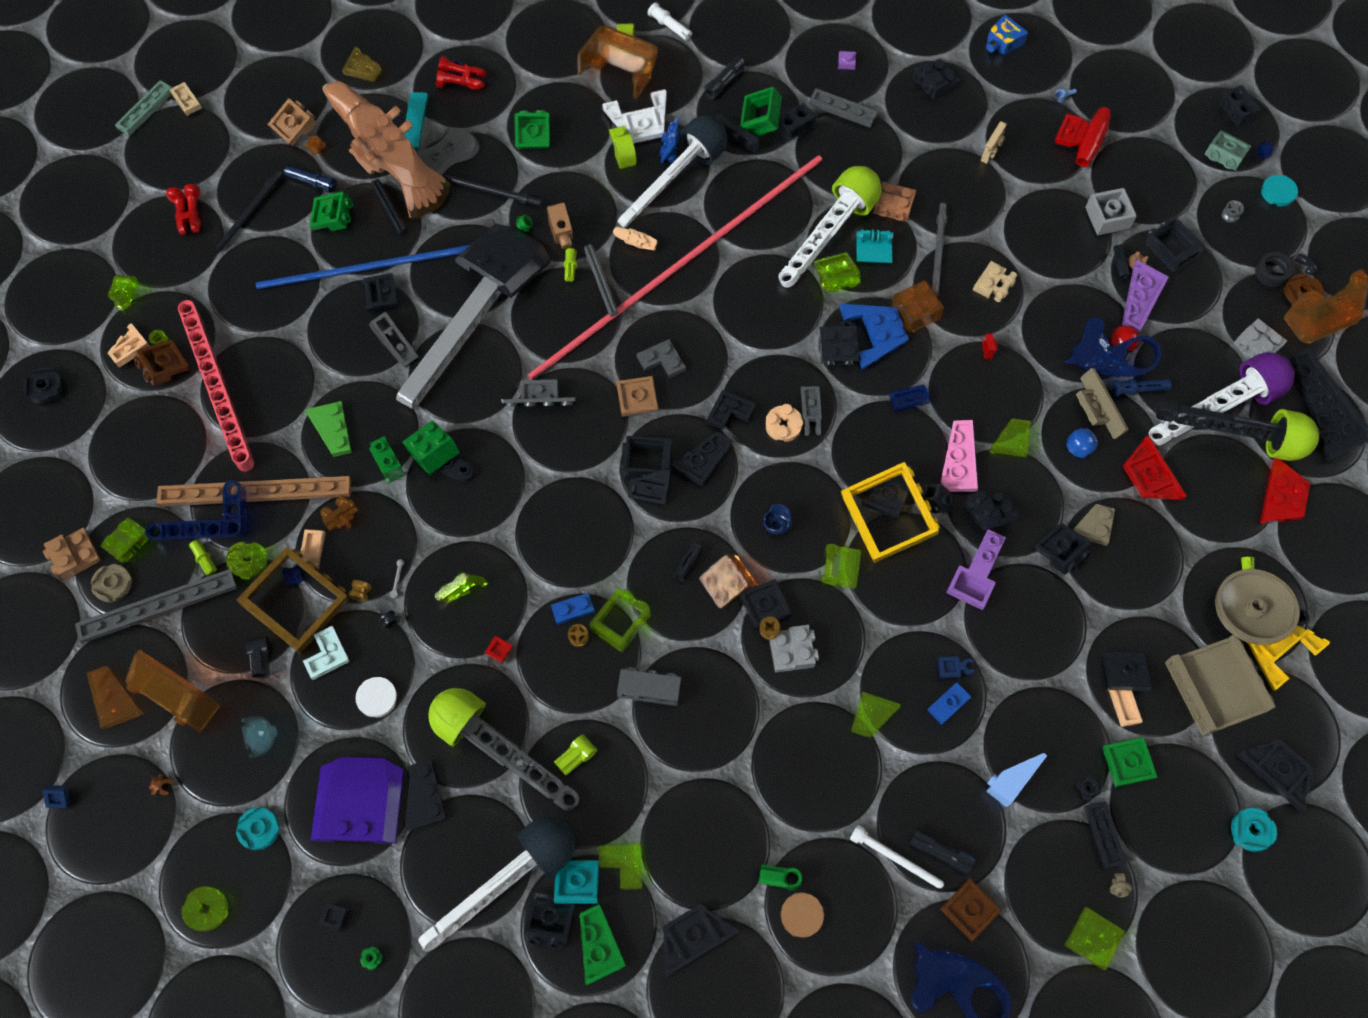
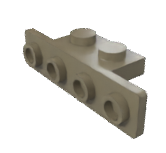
M1091 368L1081 377L1086 390H1080L1076 396L1092 425L1105 424L1113 439H1117L1128 430V427L1096 369Z

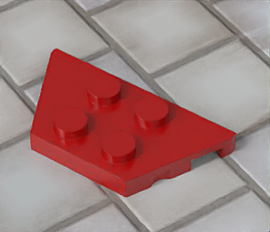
M1149 435L1146 436L1123 465L1124 470L1142 498L1185 499L1187 495Z
M1277 458L1272 460L1260 520L1261 524L1271 521L1300 520L1305 515L1310 483Z

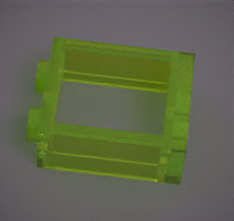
M618 587L591 621L590 629L623 652L651 614L648 604L642 600L637 601L633 598L634 596L626 589L623 591ZM619 598L641 612L623 637L601 623Z

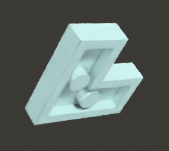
M333 626L314 635L322 652L303 661L312 680L350 662Z

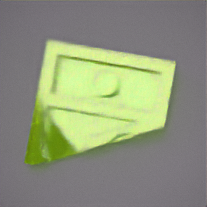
M863 692L851 732L871 738L900 708V704Z

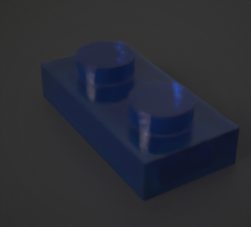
M925 384L889 393L894 412L929 404L931 401Z

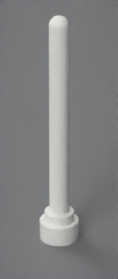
M857 825L850 840L855 843L867 844L937 888L944 886V882L868 836V833L862 826Z

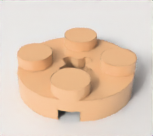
M791 405L777 406L766 416V431L773 439L789 442L800 435L803 426L802 416ZM782 420L788 422L787 427L785 425H780Z

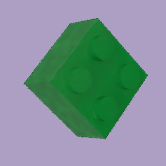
M433 420L402 442L410 456L429 475L460 453L453 439Z

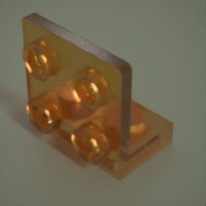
M726 554L699 577L719 608L725 607L744 590L758 586L738 556L733 554Z

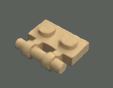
M991 261L973 290L987 298L994 294L996 295L994 300L1000 302L1002 298L1007 296L1008 289L1016 282L1017 273L1011 272L1010 275L1006 276L1004 274L1007 269ZM999 282L1003 283L1002 287L997 286Z

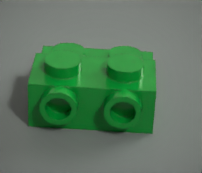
M542 110L536 111V113H529L528 111L515 113L516 149L550 148L549 113Z
M344 191L315 197L309 227L312 230L327 227L331 231L345 229L347 223L351 220L349 210L353 207L352 199Z

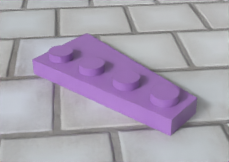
M1139 260L1135 261L1122 325L1132 326L1138 333L1141 331L1168 276Z

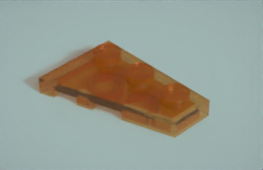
M103 666L87 673L98 720L102 729H107L143 715V712L137 707L134 700L108 666Z

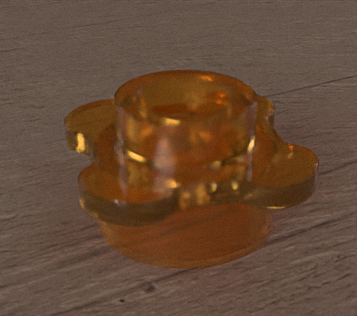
M312 136L307 140L305 147L310 149L312 154H318L322 148L326 147V144L321 142L319 137Z

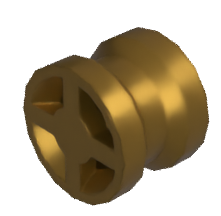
M354 580L352 582V591L349 592L348 597L355 601L367 602V594L371 591L372 586L366 582Z
M770 616L761 621L760 634L763 638L773 640L779 635L780 623L776 618Z
M575 624L569 629L568 636L572 645L576 647L586 645L589 635L584 625Z

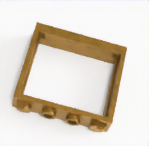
M286 547L242 593L237 601L300 654L315 638L314 635L321 632L349 599L346 595L348 592L340 585L334 586L331 583L333 580L327 574L323 573L321 575L316 571L318 568L311 561L306 563L301 559L303 555L300 552ZM289 558L337 596L336 600L299 640L250 601Z

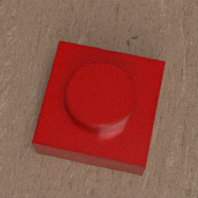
M985 334L982 342L985 359H992L998 348L997 341H994L993 334Z
M495 636L486 649L485 655L503 664L513 646Z

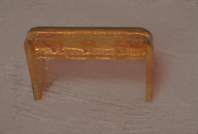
M600 26L577 54L578 75L581 76L588 66L601 68L606 62L634 73L632 76L634 83L633 98H637L649 82L657 58V47L612 27Z
M140 649L133 656L125 683L128 684L126 689L135 695L138 692L145 695L176 716L173 719L175 722L183 727L187 724L200 733L220 705L196 686Z

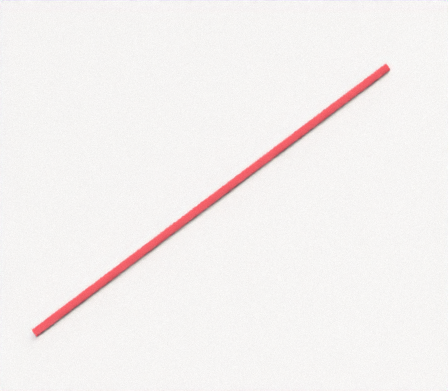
M821 156L815 157L617 307L618 315L822 161ZM607 314L528 374L529 379H535L618 315L611 317Z

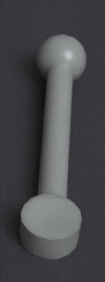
M402 559L397 560L398 567L394 587L390 592V596L393 599L398 597L397 587L401 567L404 565Z

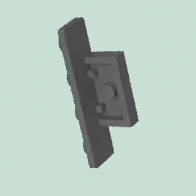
M557 379L520 380L521 399H501V403H506V407H517V403H525V406H536V402H543V406H554V402H562V405H573V401H577V397L558 398Z

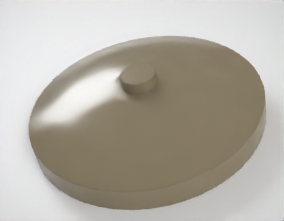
M1245 569L1229 575L1218 588L1215 597L1217 615L1225 628L1237 638L1251 644L1271 645L1278 643L1292 633L1299 621L1300 610L1295 594L1284 581L1266 571Z

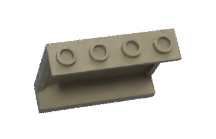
M1234 635L1186 654L1171 656L1165 662L1202 736L1262 715L1275 708L1274 699L1267 692L1262 677L1255 670L1254 662L1247 655L1242 640Z

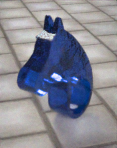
M1094 317L1086 322L1082 341L1072 348L1073 357L1065 362L1067 365L1077 364L1086 371L1095 368L1098 375L1105 377L1132 378L1151 371L1159 364L1161 348L1156 340L1148 336H1136L1111 347L1106 336L1103 334L1105 327L1103 320ZM1142 341L1148 343L1153 348L1155 356L1150 367L1138 369L1127 363L1125 357L1127 356V349L1132 343Z
M916 943L915 950L919 958L913 967L916 968L917 983L910 998L912 1008L919 1013L927 1012L933 1006L935 999L940 998L946 992H950L967 1018H980L975 1014L971 1006L973 988L979 986L994 990L1001 998L1003 1008L999 1018H1007L1011 1011L1009 993L991 971L961 955L941 950H928L920 943Z

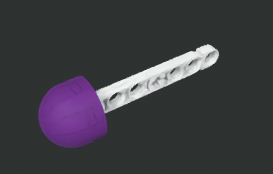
M1265 352L1258 354L1240 365L1241 379L1214 393L1192 407L1223 413L1251 397L1260 404L1268 405L1284 396L1291 389L1295 375L1293 366L1287 358L1277 353ZM1241 390L1243 394L1235 395L1233 391ZM1223 398L1226 399L1228 402L1225 404H1220L1217 402V400ZM1182 413V414H1179L1178 416H1182V417H1183V416H1187L1188 414ZM1199 417V418H1197V420H1204V419H1206V417ZM1165 421L1164 424L1160 423L1151 428L1149 437L1154 445H1162L1170 441L1171 437H1177L1194 427L1178 424L1174 421ZM1175 424L1179 428L1177 430H1171L1168 428V426ZM1155 433H1160L1163 437L1160 439H1155L1152 437V435Z

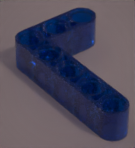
M232 480L224 484L222 520L151 523L146 527L145 535L150 540L160 542L240 538L245 535L247 530L246 488L243 484ZM237 486V493L232 495V487ZM237 504L238 511L233 514L231 511L232 507ZM234 524L238 525V531L236 533L232 532V527ZM218 525L219 531L214 534L212 531L213 527ZM198 526L199 533L194 535L193 529ZM159 527L160 534L156 537L154 533L155 530ZM179 527L180 533L175 536L174 529Z

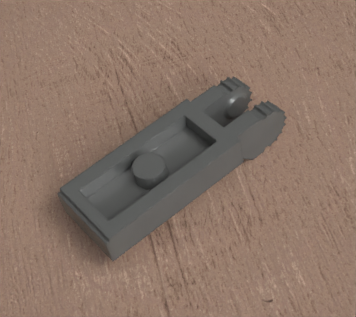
M801 387L804 434L809 436V422H816L815 433L816 435H821L820 387Z

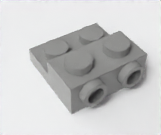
M1257 319L1236 339L1234 344L1252 358L1265 352L1277 353L1287 340L1260 319Z
M809 625L789 627V630L779 631V635L775 639L769 640L775 673L814 668L815 661L819 660L817 648L813 649L812 642L815 641L814 630H810Z

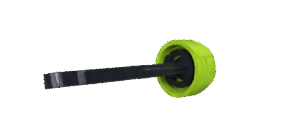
M1161 402L1155 407L1156 418L1162 421H1174L1178 424L1265 440L1267 454L1272 458L1288 461L1302 459L1315 450L1319 441L1316 423L1309 416L1300 412L1281 409L1274 415L1271 422L1190 406H1178V404ZM1169 410V412L1161 413L1160 411ZM1182 413L1188 414L1187 416H1183V417H1182V416H1178L1179 414H1182ZM1199 417H1206L1204 420H1197ZM1238 424H1242V425H1243L1242 427H1234L1235 425H1238ZM1255 428H1262L1260 431H1253Z

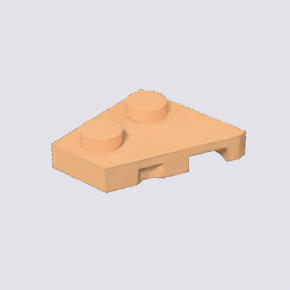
M132 323L128 325L129 331L124 337L120 336L116 344L108 352L119 368L136 357V350L149 347V344Z

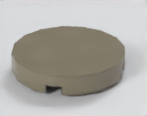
M118 564L99 568L91 579L92 593L99 600L107 603L123 599L132 587L130 572Z

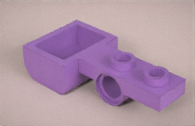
M988 529L969 569L959 565L946 593L983 610L996 583L987 577L1006 537Z

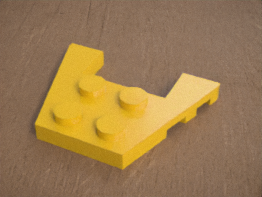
M1297 625L1288 637L1278 643L1256 645L1247 642L1271 689L1275 691L1289 679L1274 663L1280 656L1299 640L1314 655L1320 653L1330 642L1325 638L1317 637L1311 630H1305Z

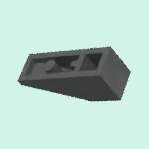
M386 312L369 323L370 328L403 367L418 358L416 352Z

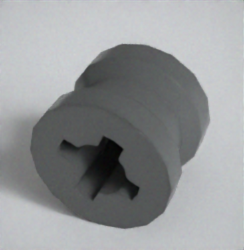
M1237 200L1229 201L1222 212V218L1230 223L1236 222L1244 211L1243 204Z

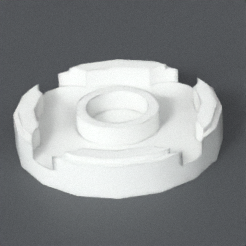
M373 677L364 681L356 693V703L359 710L369 717L378 718L389 714L395 707L397 700V691L394 685L382 677Z

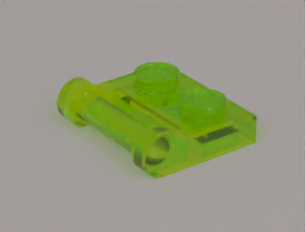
M827 544L825 573L822 575L821 582L856 589L861 550ZM835 554L841 555L838 577L832 576Z

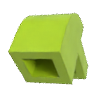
M626 126L610 129L609 135L615 148V157L620 169L636 165L634 144Z

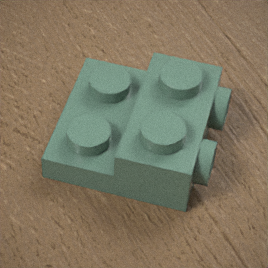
M1220 130L1204 155L1208 156L1212 161L1220 162L1228 169L1236 170L1251 148V145Z

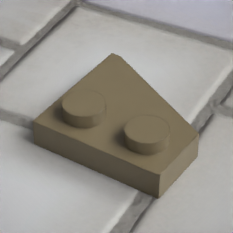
M1095 504L1073 530L1090 542L1107 546L1115 509Z

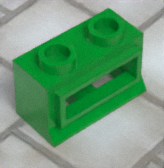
M385 436L370 443L371 447L369 449L388 484L405 476Z

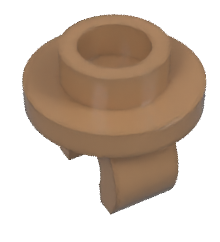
M1136 252L1129 258L1128 264L1133 269L1136 260L1147 264L1148 257H1144L1140 252Z

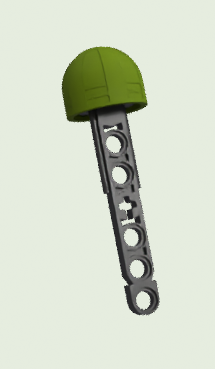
M462 688L447 689L435 697L429 709V723L435 734L453 747L465 737L499 764L508 767L547 798L554 799V803L563 810L571 811L576 808L579 796L573 789L567 785L564 787L560 779L518 749L516 744L479 717L486 705L484 701ZM484 733L490 734L492 741L488 743L483 742L481 735ZM501 745L507 747L508 753L506 755L499 754L497 747ZM523 760L522 765H515L516 761ZM528 765H530L531 767L528 769L527 773H525V769L528 767ZM534 770L539 771L541 779H532L530 772ZM547 784H556L558 791L555 793L549 792ZM567 795L572 796L574 804H565L564 797Z

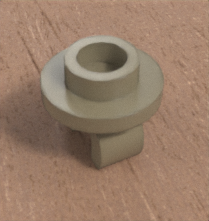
M1115 873V878L1112 879L1113 885L1110 887L1111 894L1117 897L1128 896L1132 891V885L1126 883L1124 873Z

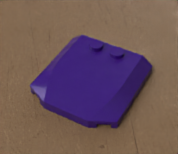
M342 757L321 766L311 841H355L397 844L405 771L384 758Z

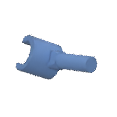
M1058 89L1055 97L1060 96L1058 102L1062 103L1065 97L1076 93L1077 90L1073 89L1065 92L1063 89Z

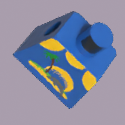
M1003 15L989 32L988 44L986 45L989 52L998 50L1001 54H1007L1025 43L1028 32L1007 15Z

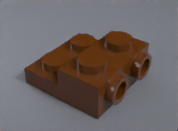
M172 340L136 350V367L143 369L145 381L151 382L153 386L171 381L172 375L189 370V365Z

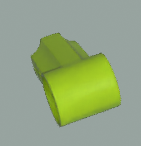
M583 734L576 738L570 745V748L556 759L554 763L567 776L580 763L586 762L594 756L597 749Z

